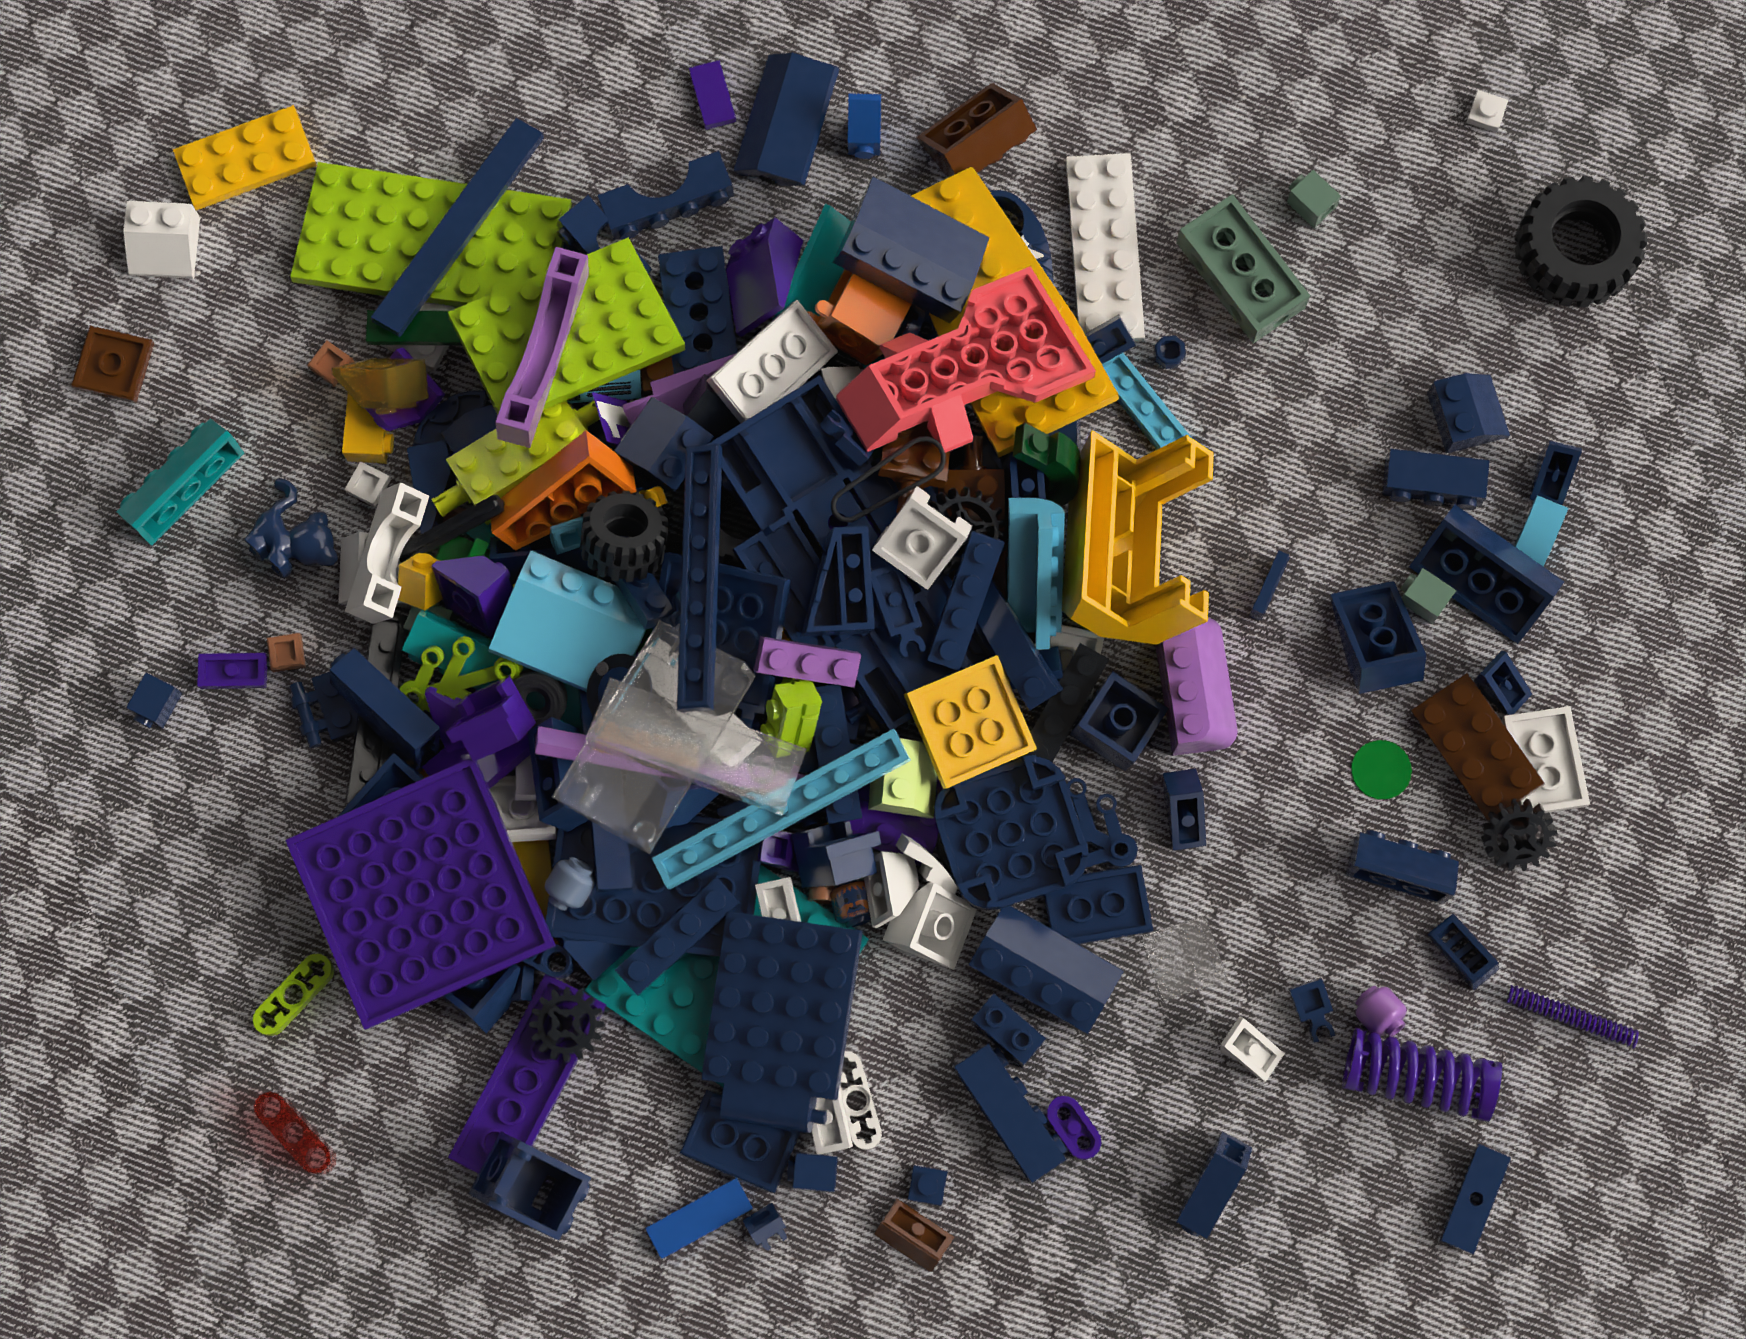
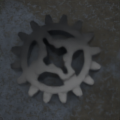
M1514 798L1511 800V807L1508 808L1502 803L1498 804L1500 812L1498 814L1489 812L1488 816L1491 823L1482 824L1486 834L1481 836L1483 845L1487 846L1485 851L1488 857H1494L1493 859L1498 867L1506 862L1509 871H1513L1515 865H1520L1522 871H1526L1527 863L1530 862L1536 867L1540 866L1538 860L1540 856L1544 858L1550 857L1547 847H1556V842L1552 836L1557 834V829L1552 824L1554 821L1550 813H1545L1540 803L1533 808L1530 799H1525L1523 805H1518ZM1538 825H1540L1541 828L1539 839L1535 836L1539 831ZM1499 831H1500V832L1502 833V835H1503V836L1499 839L1500 842H1501L1500 845H1498V843H1497V836H1498Z
M565 987L564 995L561 996L553 989L551 990L553 999L548 1001L541 997L539 1000L543 1008L541 1010H532V1013L538 1017V1021L530 1022L529 1026L533 1029H538V1033L534 1034L531 1038L534 1042L543 1041L539 1051L545 1053L551 1049L550 1058L554 1061L557 1060L560 1054L563 1055L565 1063H570L571 1055L573 1054L581 1061L584 1059L583 1050L587 1049L592 1053L596 1051L591 1044L593 1040H603V1037L597 1033V1029L605 1027L604 1022L597 1020V1017L603 1011L601 1008L592 1009L596 1000L593 997L583 1000L584 991L581 989L576 992L575 996L572 995L569 987ZM566 1002L578 1004L572 1009H560L557 1006ZM557 1014L567 1020L575 1018L572 1025L575 1027L574 1030L578 1033V1036L566 1029L560 1032L563 1025L560 1023L561 1020L557 1017ZM549 1015L552 1018V1029L546 1035L545 1021ZM589 1015L590 1029L586 1035L583 1032V1021ZM564 1040H574L578 1044L570 1048L557 1046Z

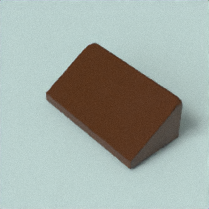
M896 1199L875 1231V1235L929 1272L934 1270L954 1239L953 1235L899 1199Z

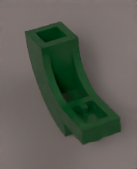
M1027 423L1017 426L1013 457L1044 473L1046 500L1052 501L1060 507L1064 506L1075 497L1078 490L1081 460L1078 447L1069 437L1061 432L1048 435Z

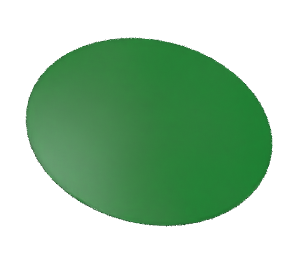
M1386 740L1369 742L1357 751L1352 761L1353 780L1357 787L1369 797L1382 800L1394 798L1401 794L1410 782L1412 775L1410 759L1406 752L1393 742Z

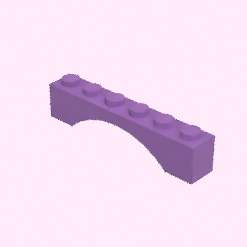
M555 247L546 273L537 315L517 373L505 393L496 419L498 440L528 448L531 447L589 275L588 255Z

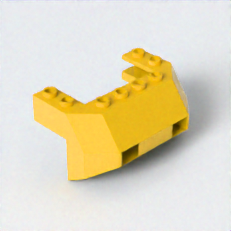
M1091 430L1080 453L1078 490L1068 505L1062 611L1070 619L1099 637L1148 644H1159L1208 622L1209 593L1203 590L1190 596V580L1182 575L1159 585L1162 504L1213 480V452L1188 435H1185L1139 459H1135Z

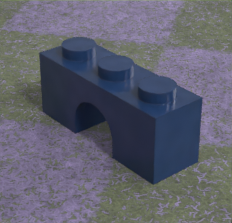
M587 195L558 219L556 226L559 230L557 234L568 247L573 245L579 253L587 255L601 249L597 243V234L607 227L610 219L591 197ZM637 252V254H638V256H639L641 262L643 263V265H644V267H645V269H646L648 275H650V273H651V271H652V268L647 264V262H646V261L641 257V255Z

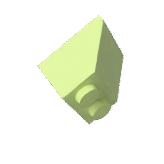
M900 738L911 761L870 783L868 809L934 818L937 773L924 743Z

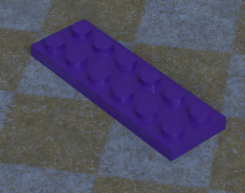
M547 974L544 975L532 1001L529 1003L448 1156L449 1159L479 1174L501 1131L533 1147L579 1059L573 1054L571 1055L570 1063H565L563 1055L560 1054L557 1060L554 1061L550 1058L551 1049L545 1053L539 1051L543 1041L534 1042L531 1038L534 1034L538 1033V1029H533L529 1026L530 1022L538 1021V1017L532 1013V1010H541L543 1008L539 1000L541 997L548 1001L553 999L551 995V990L553 989L560 996L564 995L565 987H569L574 996L578 989ZM584 993L583 1000H587L591 996ZM595 999L596 1001L592 1009L601 1008L604 1012L607 1007L606 1004ZM566 1002L557 1006L560 1009H572L578 1004ZM557 1014V1017L561 1020L560 1023L563 1025L560 1032L566 1029L578 1036V1033L574 1030L575 1027L572 1025L575 1018L567 1020ZM602 1014L597 1017L598 1021L600 1020ZM549 1015L545 1021L546 1035L552 1029V1018ZM589 1015L583 1021V1032L586 1035L590 1029ZM564 1040L557 1046L570 1048L578 1044L574 1040Z

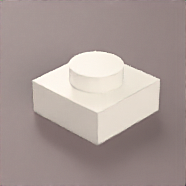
M1478 90L1466 123L1497 133L1508 99Z
M360 461L344 490L353 497L376 507L382 490L387 488L391 478L389 475Z

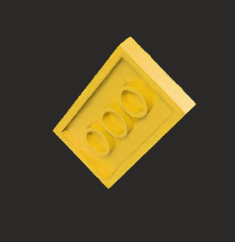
M294 105L173 149L192 204L196 210L317 166Z

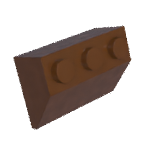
M991 83L916 138L942 172L949 178L970 167H973L978 174L989 164L998 162L1008 150L1024 143L1037 128L1022 98Z

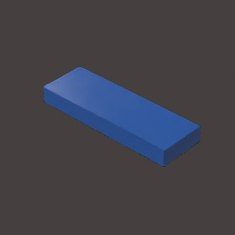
M735 1178L645 1229L660 1258L664 1259L749 1212L753 1207L738 1179Z

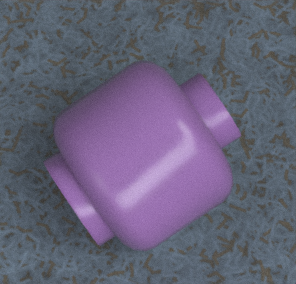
M1372 986L1356 1000L1355 1004L1358 1007L1355 1015L1370 1033H1378L1380 1037L1386 1034L1393 1037L1405 1026L1403 1018L1406 1015L1407 1009L1390 988Z

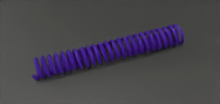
M1510 985L1507 1003H1510L1515 991L1512 1005L1516 1004L1520 994L1517 1006L1520 1007L1526 994L1522 1006L1523 1009L1526 1008L1531 996L1527 1008L1528 1011L1531 1010L1536 999L1533 1013L1537 1011L1541 1001L1538 1014L1542 1013L1546 1003L1543 1012L1545 1017L1552 1003L1548 1015L1549 1019L1552 1018L1554 1009L1557 1006L1553 1017L1554 1021L1557 1020L1562 1008L1559 1022H1562L1567 1010L1564 1024H1567L1573 1011L1569 1021L1570 1026L1573 1025L1575 1016L1578 1013L1574 1024L1575 1028L1578 1027L1580 1018L1583 1015L1579 1026L1580 1030L1583 1029L1588 1017L1584 1030L1585 1032L1589 1030L1593 1019L1590 1028V1034H1592L1599 1020L1595 1031L1596 1036L1599 1034L1604 1022L1600 1033L1601 1038L1604 1037L1609 1024L1605 1036L1606 1040L1611 1035V1042L1614 1041L1619 1029L1616 1043H1619L1621 1040V1045H1624L1630 1032L1626 1046H1630L1635 1034L1631 1047L1632 1049L1636 1047L1639 1036L1637 1029L1633 1030L1632 1027L1628 1028L1627 1025L1622 1026L1621 1023L1617 1024L1616 1021L1612 1023L1611 1019L1607 1021L1606 1018L1602 1019L1601 1016L1597 1017L1596 1014L1591 1015L1590 1012L1586 1013L1585 1010L1581 1011L1580 1008L1576 1009L1575 1006L1570 1007L1569 1004L1565 1005L1564 1002L1560 1004L1559 1001L1555 1002L1554 999L1550 1000L1549 997L1545 998L1544 995L1539 996L1538 993L1534 994L1533 991L1529 992L1528 989L1524 990L1523 987L1518 988V986Z

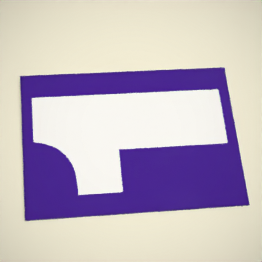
M592 392L607 442L619 444L630 428L622 406L627 404V401Z

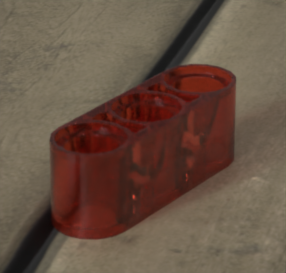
M265 1092L256 1099L254 1112L257 1118L304 1170L317 1175H325L333 1170L337 1161L333 1148L286 1097L274 1092ZM277 1099L280 1103V1111L276 1116L269 1118L265 1111L266 1105L269 1101ZM299 1124L303 1129L302 1138L298 1142L292 1143L288 1138V1131L293 1125ZM322 1149L326 1154L325 1163L320 1168H314L310 1160L311 1155L316 1150Z

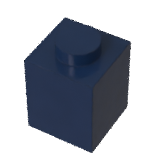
M145 673L126 708L135 714L132 719L135 722L149 729L153 724L164 728L182 693L176 687Z
M796 1153L795 1161L789 1160L787 1181L793 1182V1189L835 1193L838 1157Z

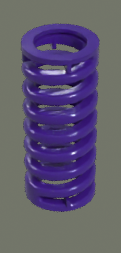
M1358 1028L1354 1030L1343 1072V1089L1363 1091L1364 1082H1360V1077L1371 1051L1369 1080L1366 1090L1369 1095L1377 1093L1380 1077L1389 1056L1385 1097L1390 1100L1394 1099L1399 1078L1407 1060L1403 1102L1411 1104L1425 1064V1082L1421 1106L1429 1108L1432 1104L1439 1075L1444 1067L1443 1088L1439 1103L1440 1111L1445 1113L1449 1111L1453 1091L1462 1071L1461 1095L1457 1107L1458 1115L1465 1117L1468 1114L1472 1092L1480 1075V1093L1476 1092L1474 1098L1479 1099L1477 1109H1472L1471 1118L1487 1123L1491 1120L1500 1091L1502 1079L1501 1062L1480 1057L1473 1063L1471 1057L1465 1053L1459 1054L1454 1059L1453 1053L1447 1049H1442L1436 1056L1434 1047L1430 1045H1424L1418 1051L1417 1045L1413 1041L1408 1040L1400 1047L1399 1041L1395 1037L1389 1036L1382 1043L1378 1033L1371 1032L1366 1036V1031Z

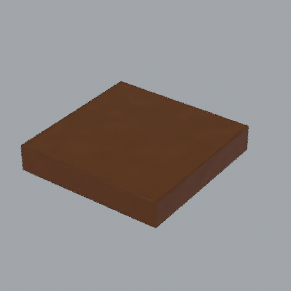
M90 325L71 386L75 390L136 404L155 343L151 339Z

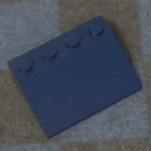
M873 176L832 263L951 323L962 312L974 285L990 237Z

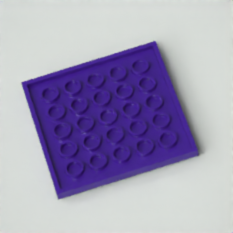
M471 758L285 840L364 1030L375 1027L556 946L477 761L473 762Z

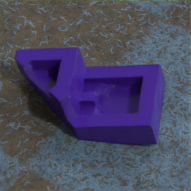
M427 687L425 691L426 700L433 721L440 727V738L446 751L451 752L465 748L461 740L452 744L446 734V731L458 719L463 718L456 707L462 699L456 697L453 700L436 693V688Z

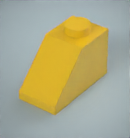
M348 390L342 447L343 455L348 462L361 461L365 463L387 464L388 453L392 454L394 449L393 434L379 427L369 412L353 398L352 393Z
M419 552L399 564L398 585L402 588L398 600L424 611L443 600L431 566L440 560L433 558L429 554Z

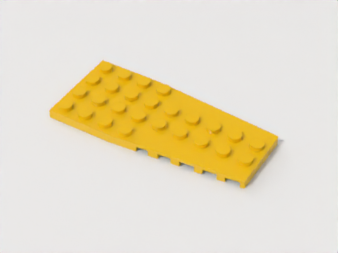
M973 167L911 195L913 198L990 237L971 291L1031 267L1096 370L1094 378L1036 403L999 391L971 402L970 405L999 458L1014 450L1015 430L1017 426L1023 423H1027L1049 434L1119 400L1118 392L1073 312ZM970 294L962 312L951 323L929 313L938 336L959 328Z

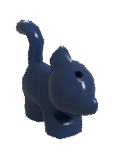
M277 478L274 482V487L284 492L285 497L276 501L269 510L261 513L255 521L253 529L243 539L250 546L249 551L260 561L267 559L273 564L271 569L283 579L287 578L292 572V565L289 562L291 558L297 559L305 566L317 564L320 566H332L337 563L338 556L334 550V539L332 531L328 527V516L325 512L310 514L306 521L297 524L291 531L285 528L281 514L297 502L298 489L289 480Z

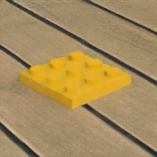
M998 655L904 694L943 789L1037 749Z

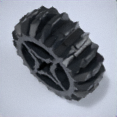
M953 487L948 490V497L943 492H940L936 495L937 502L930 500L927 503L940 514L951 508L952 516L950 521L955 523L957 517H961L972 525L971 530L982 534L987 533L988 536L1002 541L1008 539V533L999 531L1000 528L1007 525V520H997L996 518L1002 512V508L998 507L992 511L989 506L993 503L994 499L989 497L984 502L981 501V490H977L970 497L969 487L962 488L960 495L956 488ZM962 507L974 511L983 521L976 522L971 520L967 511L963 510ZM967 539L958 549L959 555H962ZM1003 546L1001 553L1005 552V546ZM953 556L943 569V574L949 575L953 568H955L956 573L961 558Z

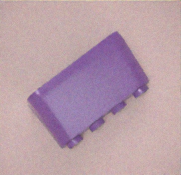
M1208 618V622L1159 644H1155L1164 706L1169 708L1166 712L1172 756L1226 749L1233 744L1237 737V724L1222 630L1214 619Z

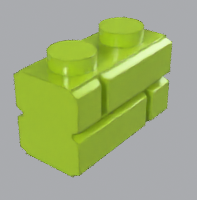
M803 680L794 682L793 685L791 683L776 684L772 699L766 702L768 717L766 724L761 725V738L764 744H768L772 754L776 757L790 755L791 752L797 754L810 751L822 704V699L813 682Z

